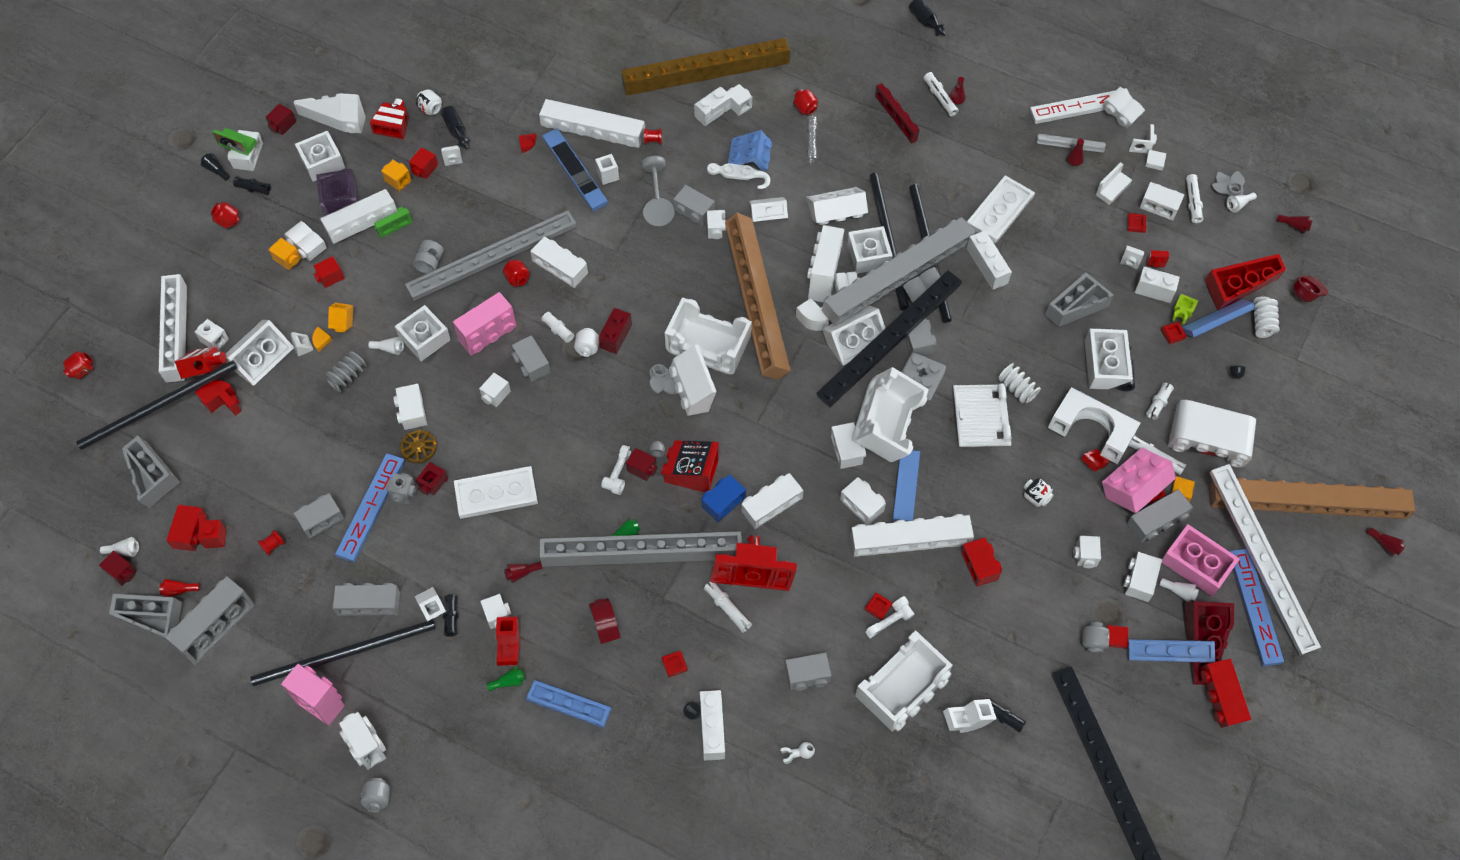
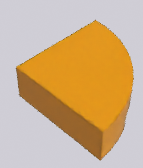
M317 327L313 333L312 341L316 350L320 352L332 341V338L321 328Z

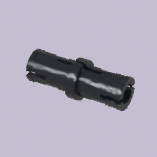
M236 176L233 181L234 187L246 189L251 193L258 192L269 195L271 191L270 184L258 182L253 178L246 179Z
M454 594L444 596L446 612L442 613V618L444 619V636L447 637L457 635V619L459 618V613L457 612L458 597Z
M990 698L995 716L999 719V722L1002 724L1003 722L1020 733L1027 721L1010 712L1011 709L1008 707L1005 709Z

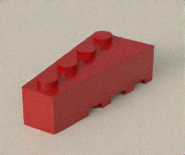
M1280 254L1213 269L1205 278V282L1218 311L1278 280L1286 271Z

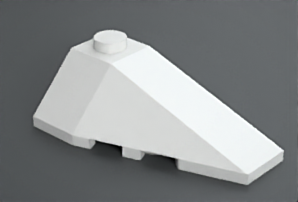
M341 93L331 98L322 96V99L318 100L314 98L294 100L296 111L301 116L343 132L362 133L366 116L359 95Z

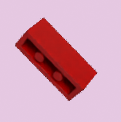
M1231 658L1202 666L1201 678L1206 683L1208 689L1207 696L1210 703L1213 704L1215 710L1214 717L1220 728L1252 720Z

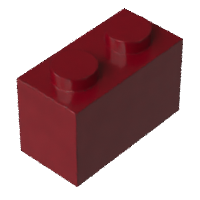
M613 308L598 337L600 349L614 354L618 353L632 326L631 313Z

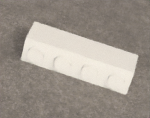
M384 189L320 219L326 233L334 244L374 226L375 222L398 211L393 199L387 190Z

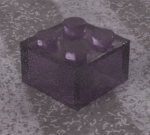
M352 168L316 174L319 203L324 216L359 201L356 179Z

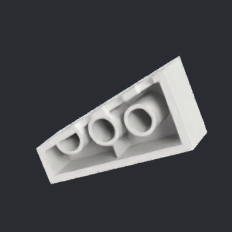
M823 225L822 232H818L816 242L819 244H815L813 254L816 256L812 255L810 266L813 268H809L807 276L810 279L808 300L812 298L813 301L823 302L827 296L831 295L843 243L844 229Z

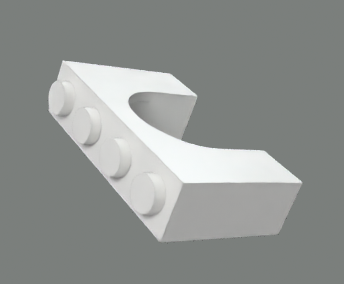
M1071 387L1054 414L1048 428L1065 437L1077 420L1092 419L1099 422L1105 427L1109 435V439L1100 455L1118 464L1135 435L1140 422Z

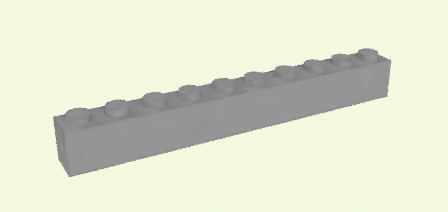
M962 217L956 221L952 220L943 229L939 228L930 237H924L920 243L911 245L907 251L898 253L889 262L885 261L879 268L870 270L866 276L855 279L851 285L842 287L833 296H827L823 301L824 304L821 311L837 326L968 245L969 236L974 235L976 231Z
M741 531L540 539V560L542 567L710 561L715 559L716 554L733 556L736 543H742Z

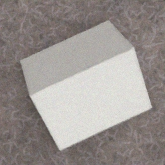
M291 333L292 343L298 356L313 350L308 335Z

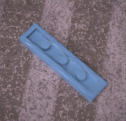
M1241 299L1182 328L1186 335L1196 337L1255 309L1254 303Z
M912 450L910 455L899 460L893 512L894 522L898 520H904L905 522L913 521L920 451Z
M1129 639V660L1215 662V642Z
M536 680L533 681L526 700L603 729L612 710L609 706Z

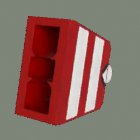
M395 99L393 104L385 102L381 104L370 120L373 134L404 140L409 120L407 109L404 107V101Z
M214 346L192 350L174 362L180 378L184 379L211 372L226 362V355L224 352H218V349Z

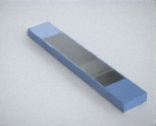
M555 129L542 135L544 142L592 212L608 205V200L560 131Z

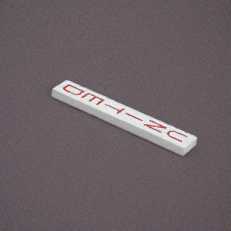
M1115 91L1030 107L1029 112L1034 124L1105 111L1103 104Z

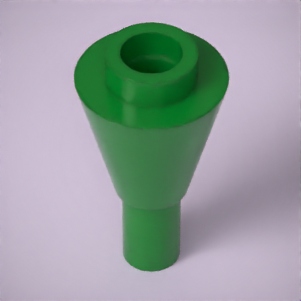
M628 518L615 531L616 533L610 536L639 535L638 530H640V527L635 519L631 521Z
M515 666L497 680L487 683V689L492 691L500 687L522 686L523 681L526 680L522 668L518 669Z

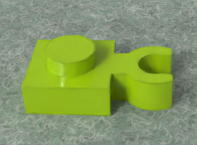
M1181 294L1173 311L1175 312L1172 320L1175 321L1177 317H1180L1184 325L1188 317L1192 316L1198 300Z

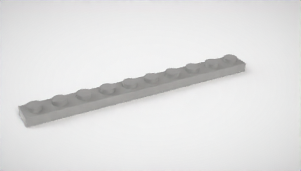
M567 210L405 284L406 289L413 301H416L536 246L543 237L550 240L577 227L576 222Z

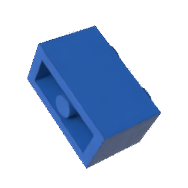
M729 474L726 478H721L714 489L704 493L701 499L702 508L717 522H720L746 498V489Z

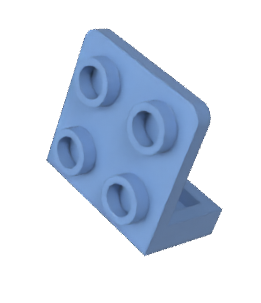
M762 130L733 138L728 163L742 165L754 162L761 171L768 170L772 147L770 138Z

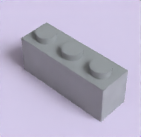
M1178 489L1132 515L1127 525L1141 543L1147 539L1151 541L1159 535V532H1167L1172 529L1176 522L1182 523L1190 517L1189 514L1193 507Z
M344 583L340 586H335L333 610L337 616L398 615L400 591L397 585L393 583H383L382 585H374L372 583L353 585Z

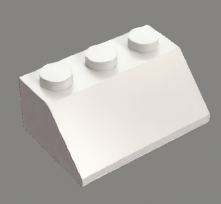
M858 187L806 197L812 220L819 225L828 224L830 220L844 221L846 217L850 216L859 218L863 217V214L868 213L866 193Z
M869 305L837 326L832 323L822 328V331L831 351L840 364L845 365L885 329V325L879 309Z
M262 320L225 354L226 363L234 360L238 366L234 371L254 386L294 349V346L270 320Z
M1090 329L1084 340L1089 389H1111L1132 381L1127 330Z
M694 345L673 358L671 367H669L670 377L674 379L676 393L680 395L681 406L685 409L687 416L709 412L716 394V389L698 345Z

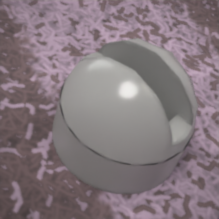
M654 441L650 446V455L653 457L664 456V444L661 441Z

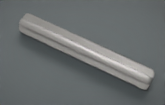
M1039 133L1036 143L1073 149L1078 139ZM1084 140L1083 150L1101 153L1105 151V142Z

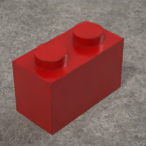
M185 505L177 506L166 540L172 549L196 552L197 545L200 544L198 540L199 521L207 520V515L202 508Z
M986 537L963 544L961 554L975 586L978 587L999 580L1002 566L999 561H996L993 555V546L991 543H988Z

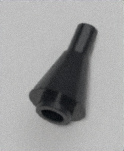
M213 153L205 154L201 158V166L218 174L225 181L230 178V175L223 170Z

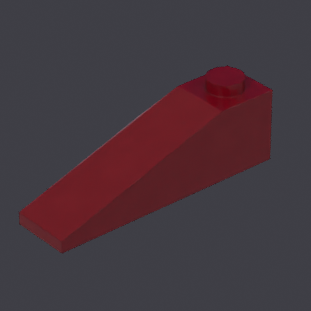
M1185 602L1187 641H1214L1215 662L1221 661L1224 649L1228 645L1229 633L1234 626V603ZM1190 662L1193 685H1206L1201 678V667L1214 662Z

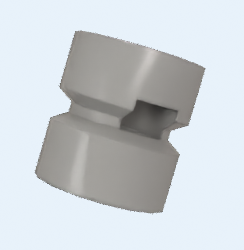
M423 240L413 261V266L425 274L435 271L438 261H440L443 254V247L435 241Z

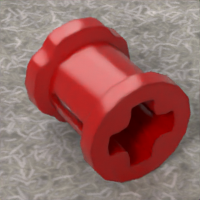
M644 128V144L648 142L662 144V129L647 130V128Z
M275 530L271 531L272 534L264 540L258 541V544L268 556L276 547L285 544Z

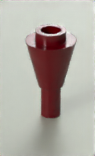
M958 77L957 84L949 94L954 104H962L966 100L963 77Z
M1083 139L1077 140L1076 146L1066 157L1067 162L1073 166H1079L1084 161Z
M1278 215L1277 222L1286 223L1304 234L1306 230L1310 231L1312 220H1309L1310 216L1288 217Z
M1372 527L1367 532L1368 535L1378 540L1392 557L1395 554L1399 556L1405 548V545H1403L1404 540L1382 534Z
M541 562L529 565L507 564V568L504 569L507 581L510 580L511 583H514L530 574V572L541 570L542 564Z

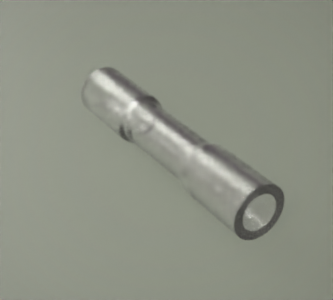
M809 116L807 118V162L815 164L817 162V117Z

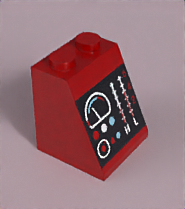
M674 440L673 446H669L667 451V464L664 463L661 474L664 475V482L701 492L710 490L719 462V442Z

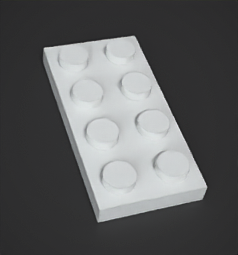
M1004 176L967 223L977 233L986 230L991 240L997 243L1032 200L1035 192Z
M531 466L454 481L460 519L538 504Z

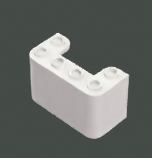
M682 297L665 331V347L669 353L678 356L692 346L698 345L707 367L726 374H734L751 338L752 321L745 317L735 318L732 325L728 321H721L711 315L701 314L695 300Z
M893 367L876 375L868 385L852 440L889 462H894L910 455L913 446L912 441L906 439L907 427L911 422L912 411L925 405L929 389Z
M916 630L908 637L910 642L908 641L905 645H902L899 652L874 676L871 675L868 681L864 679L858 685L855 695L891 731L896 730L898 732L906 724V719L909 716L914 717L921 709L919 706L923 702L928 703L935 695L933 692L937 688L942 689L948 683V678L951 676L950 670L953 665Z

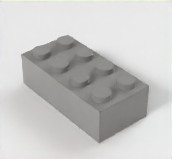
M226 576L215 585V588L208 595L200 600L193 610L184 616V619L177 626L170 629L165 638L193 665H196L255 605L245 591Z

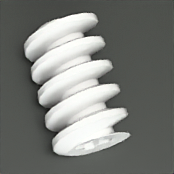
M1265 296L1255 298L1253 301L1255 307V335L1259 338H1268L1280 330L1278 326L1279 314L1277 313L1278 301Z
M1012 363L1001 372L998 380L1004 382L1006 388L1009 387V391L1014 393L1016 398H1020L1019 401L1021 403H1028L1038 395L1041 388L1038 387L1034 390L1033 388L1036 383L1028 384L1031 378L1023 379L1025 372L1018 374L1020 367L1018 366L1013 369L1014 363Z

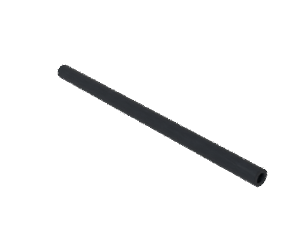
M872 173L870 179L881 227L884 226L893 259L897 252L878 173ZM902 285L896 289L900 310L904 311L909 307L906 291Z
M913 184L909 189L923 239L926 236L930 237V232L918 185ZM937 263V264H935L934 266H932L931 268L935 267L936 270L938 271L939 275H940V271H939V267H938V263ZM946 299L939 305L943 323L952 321Z
M232 360L76 441V444L82 450L237 369L238 366Z
M429 620L251 676V683L253 686H257L288 676L297 664L303 668L306 665L314 668L435 630L433 620Z

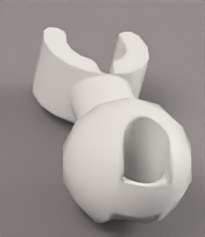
M803 742L799 748L792 750L784 747L781 749V753L787 752L790 756L787 759H783L784 764L791 763L793 758L800 756L809 759L814 755L815 748L809 742Z

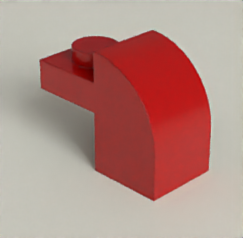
M212 381L195 392L200 402L211 413L223 404L235 416L241 412L238 406L240 402L235 397L236 393L227 382Z
M497 617V666L518 665L520 652L518 617Z

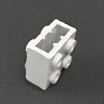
M359 712L351 713L344 717L343 721L339 723L342 728L339 733L349 746V751L359 766L364 764L367 770L385 760L386 756L383 752L386 751V748L366 716L362 718Z

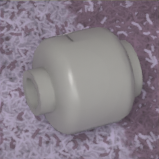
M1090 622V626L1083 628V647L1087 648L1088 652L1103 653L1104 649L1109 647V629L1103 627V623Z
M381 778L369 779L362 786L361 805L369 812H379L381 809H384L389 804L390 786Z

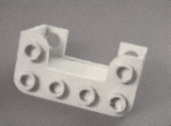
M1181 400L1176 407L1167 447L1172 448L1176 452H1184V450H1188L1190 447H1195L1200 452L1210 451L1219 457H1227V461L1233 467H1244L1252 459L1256 419L1252 416L1190 400Z

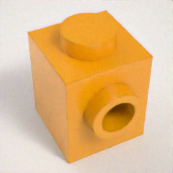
M395 160L386 164L381 170L384 181L399 192L412 181L406 166Z
M282 238L268 249L272 259L287 270H290L301 259L297 248Z
M335 302L329 306L328 328L334 329L336 332H346V330L352 327L353 305Z

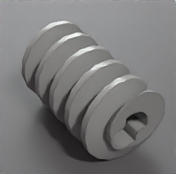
M350 351L348 357H343V362L339 361L337 367L333 366L331 368L332 372L328 371L326 373L327 382L339 393L342 392L339 387L340 385L346 388L345 381L347 380L352 383L353 381L350 376L352 375L357 378L356 371L358 370L363 373L364 371L361 366L367 367L364 360L355 352Z

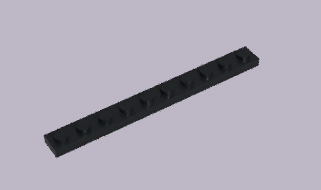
M947 270L816 393L817 397L831 408L961 286L962 280Z
M1072 666L1053 672L1051 676L1135 860H1161Z

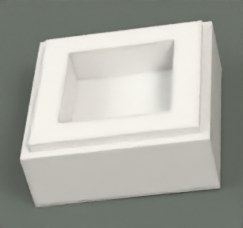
M1149 150L1145 167L1163 170L1166 153Z

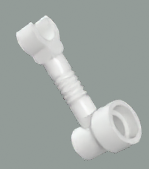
M622 445L610 478L604 477L601 487L611 490L614 494L621 495L625 486V481L618 477L625 461L630 457L631 451H629V446Z
M905 596L891 605L896 611L895 613L866 629V634L869 638L874 637L901 618L906 621L915 615L909 607V602Z

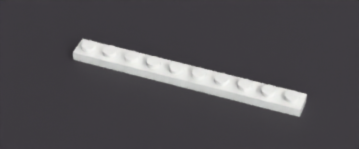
M1230 464L1212 470L1210 475L1299 656L1319 649L1321 646Z

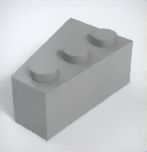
M1084 273L1049 304L1045 316L1058 327H1061L1108 308L1114 295L1088 273Z
M138 435L122 448L128 469L132 474V483L136 487L137 499L143 505L150 508L180 483L153 448Z
M113 594L109 614L165 638L170 629L179 624L182 602L174 597Z

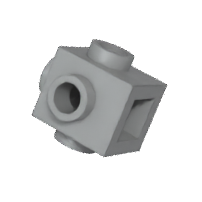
M394 473L392 479H389L386 490L391 500L398 503L411 504L412 498L416 494L417 486L410 475Z

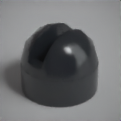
M1230 366L1232 378L1241 379L1245 375L1246 366Z
M690 702L685 705L683 712L685 717L695 720L700 716L701 708L698 704ZM690 707L698 712L696 716L688 711Z

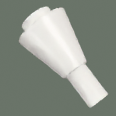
M1254 192L1248 195L1229 196L1227 198V208L1231 212L1237 213L1249 201L1256 199L1257 196Z
M400 337L380 342L370 341L369 348L400 355L404 349V342Z
M130 537L110 546H101L100 553L110 554L114 550L119 555L134 557L139 551V544L133 537Z
M1163 578L1160 582V586L1172 590V592L1187 602L1195 601L1199 590L1196 589V584L1174 583Z

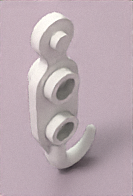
M711 163L707 167V172L710 175L722 174L725 178L750 180L753 178H763L765 183L757 186L758 189H764L770 184V177L767 173L758 171L748 165L728 163L719 166Z

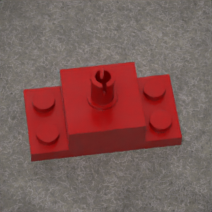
M754 535L748 537V544L736 543L733 556L728 554L715 555L710 574V582L789 591L797 570V563L777 561V547L760 545V537L756 536L754 541Z

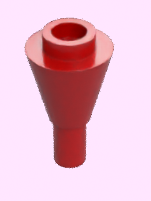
M164 579L163 583L159 585L160 595H164V597H173L186 592L199 591V583L186 584L184 582Z

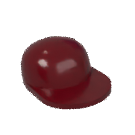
M1299 276L1292 286L1295 296L1303 302H1312L1319 296H1326L1328 294L1327 288L1311 276Z

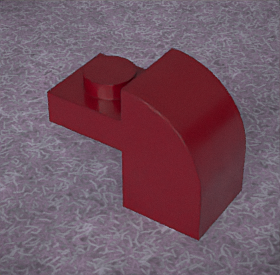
M598 599L590 603L589 607L600 643L603 644L620 639L617 622L609 599Z

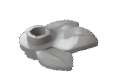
M1236 171L1231 177L1218 172L1216 183L1212 184V187L1220 194H1227L1228 196L1242 195L1245 179L1239 171Z
M656 364L651 367L649 371V376L651 377L649 385L651 389L657 394L662 391L667 394H677L675 382L670 377L669 369L662 364Z

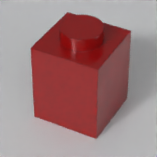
M422 147L409 161L411 172L415 176H420L424 179H427L438 166L436 155Z
M333 256L313 265L316 272L313 275L317 283L321 282L324 288L345 279L341 268Z
M220 520L199 521L198 540L205 549L225 547L226 528Z

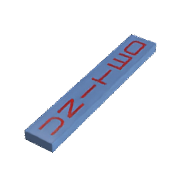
M386 453L335 553L336 557L355 563L389 495L386 490L389 479H392L394 473L400 474L405 464L404 459Z
M1247 549L1229 551L1240 558L1233 568V572L1261 665L1263 667L1283 664L1284 659L1253 560Z

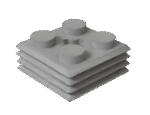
M912 352L901 373L929 389L926 397L927 400H931L945 373L946 366Z

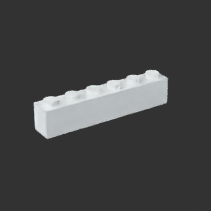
M546 99L539 114L541 126L607 140L630 147L639 148L644 136L645 123L642 120Z
M180 274L161 276L159 373L166 383L185 381V378H180L174 362L186 354L187 285Z
M962 514L947 518L937 516L927 520L917 518L907 522L898 520L887 524L885 522H878L868 526L858 524L851 528L850 534L854 557L963 546V544L972 542L974 538L970 515L964 516Z

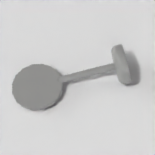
M650 156L642 160L641 166L644 171L653 174L655 199L646 203L643 209V216L649 225L663 227L672 222L675 210L670 201L659 197L657 172L665 168L666 161L660 156Z

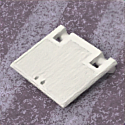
M1003 383L999 385H953L959 447L1011 446L1012 438L1006 403V386ZM992 392H998L999 398H993ZM997 432H1003V439H997Z

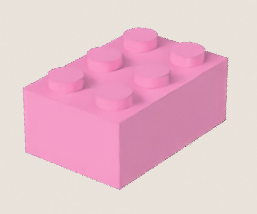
M500 292L453 321L458 341L470 355L482 351L485 346L496 342L499 337L511 332L517 326L513 308Z
M1141 448L1103 480L1102 484L1106 499L1137 513L1174 481L1176 477L1172 461Z
M1187 524L1167 551L1161 563L1192 584H1196L1198 588L1213 597L1240 558Z
M297 664L281 683L296 704L328 726L345 706L341 701L342 696L337 693L338 690L332 686V682L325 677L320 679L316 672L307 665L303 668Z

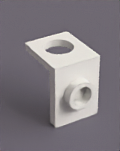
M1150 124L1146 140H1132L1129 152L1148 153L1149 150H1152L1157 139V135L1154 134L1153 124ZM1137 144L1145 145L1143 148L1135 147Z
M459 146L441 149L445 166L462 163Z
M1127 246L1120 263L1138 269L1144 251Z

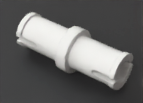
M546 312L542 316V321L551 328L554 334H558L566 343L573 340L574 334L565 327L561 320H557L552 313Z
M1163 383L1158 394L1154 395L1153 403L1146 412L1149 418L1153 414L1152 419L1156 420L1162 408L1166 407L1167 399L1174 390L1171 384L1166 388L1168 383Z

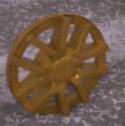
M421 429L407 433L401 440L400 445L402 456L407 461L416 464L430 460L437 449L434 436L429 431ZM425 451H431V453L427 456ZM424 454L425 458L420 459L419 455Z

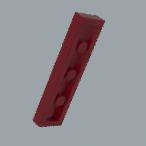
M883 83L876 85V99L910 143L917 142L919 135L917 124L912 122L909 114L901 108L899 101L894 99L891 91Z

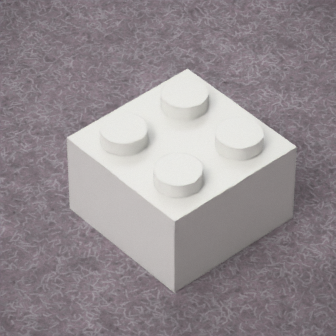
M328 131L295 144L312 181L345 169L342 157Z
M884 226L848 233L847 246L857 274L869 272L872 269L875 270L883 262L892 260L893 255Z
M425 305L395 326L398 337L401 338L404 344L420 361H423L451 341L448 329Z

